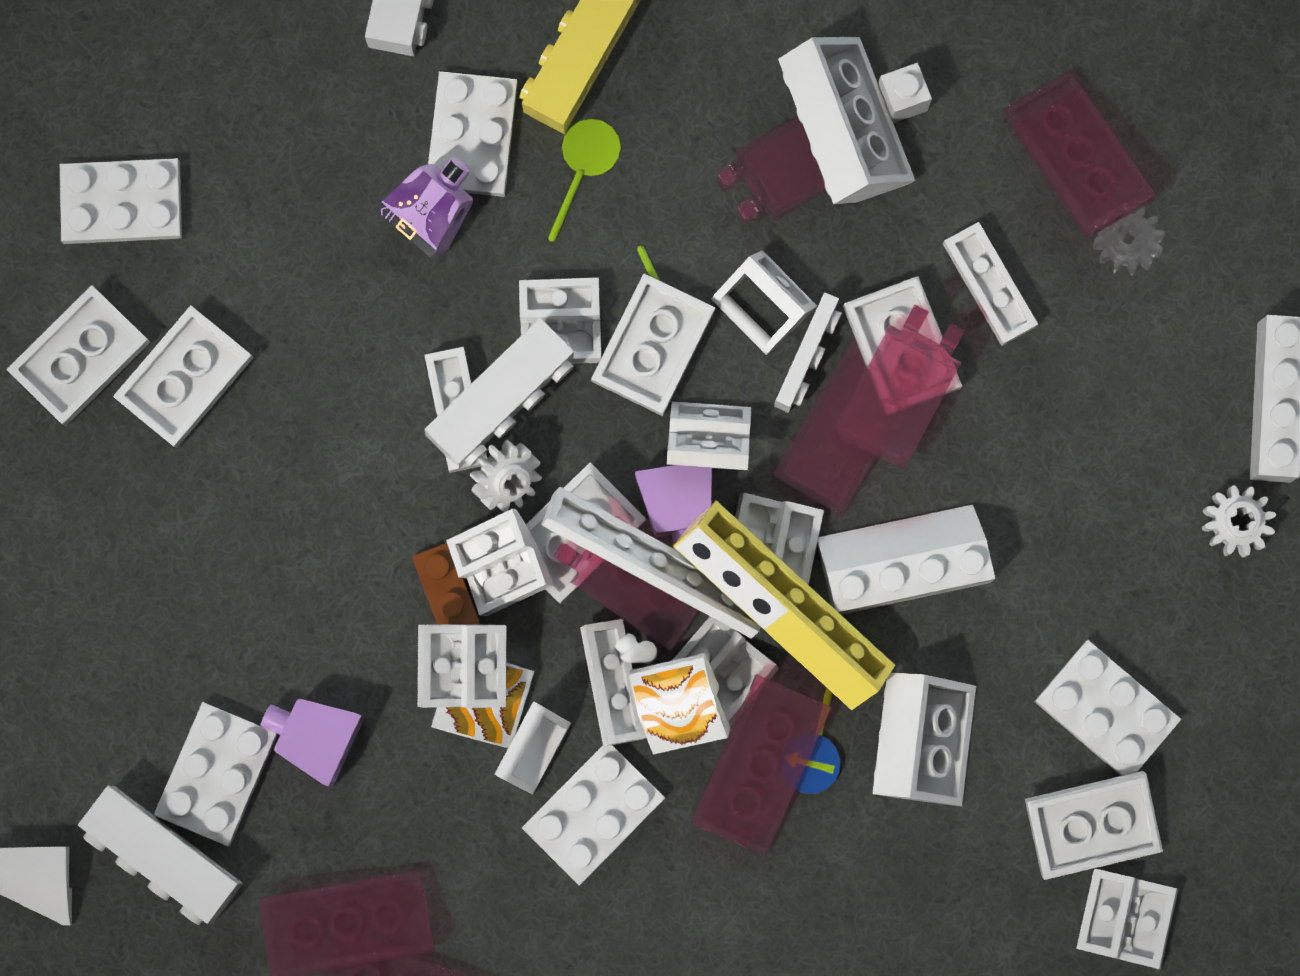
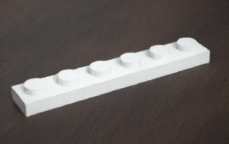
M559 487L553 493L541 524L542 526L751 639L759 632L760 626L679 551L562 487Z

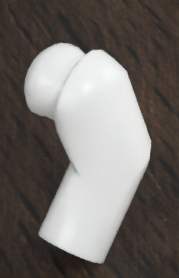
M628 633L615 643V648L621 653L620 658L626 663L650 664L657 657V648L652 642L642 641L638 643L633 634Z

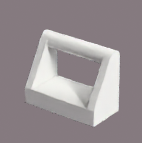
M763 250L749 256L711 298L765 355H768L817 307ZM747 276L789 317L772 337L729 295Z
M533 702L494 775L533 795L571 723Z

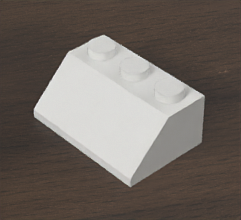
M890 673L886 679L873 794L962 806L976 691L975 685L922 674Z

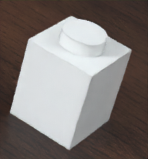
M918 63L880 76L878 85L893 123L928 111L932 98Z

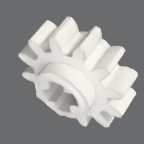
M505 440L501 451L491 444L489 446L490 456L487 459L481 456L477 459V462L482 466L481 470H475L470 473V476L477 482L471 490L490 510L497 506L501 511L507 512L512 501L521 508L523 506L521 497L525 493L529 496L535 495V491L530 487L531 482L540 481L542 478L534 470L540 465V461L522 443L514 446L509 440Z
M1233 485L1227 490L1228 499L1219 492L1212 496L1217 508L1208 506L1203 509V513L1208 517H1212V521L1203 525L1202 530L1208 532L1213 530L1215 533L1209 545L1215 546L1223 542L1225 544L1223 548L1225 556L1233 553L1235 548L1238 547L1240 556L1242 558L1250 554L1251 548L1249 544L1254 549L1261 550L1265 547V543L1260 536L1268 537L1275 533L1273 528L1265 525V522L1274 518L1276 513L1263 511L1262 507L1268 502L1267 496L1256 501L1252 499L1254 495L1253 487L1247 488L1242 493V496H1240L1238 488ZM1237 512H1239V518L1245 516L1247 524L1241 527V531L1239 530V525L1233 526L1231 523V518L1236 516Z

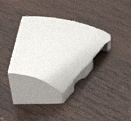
M69 847L0 848V895L61 925H72V888H69Z

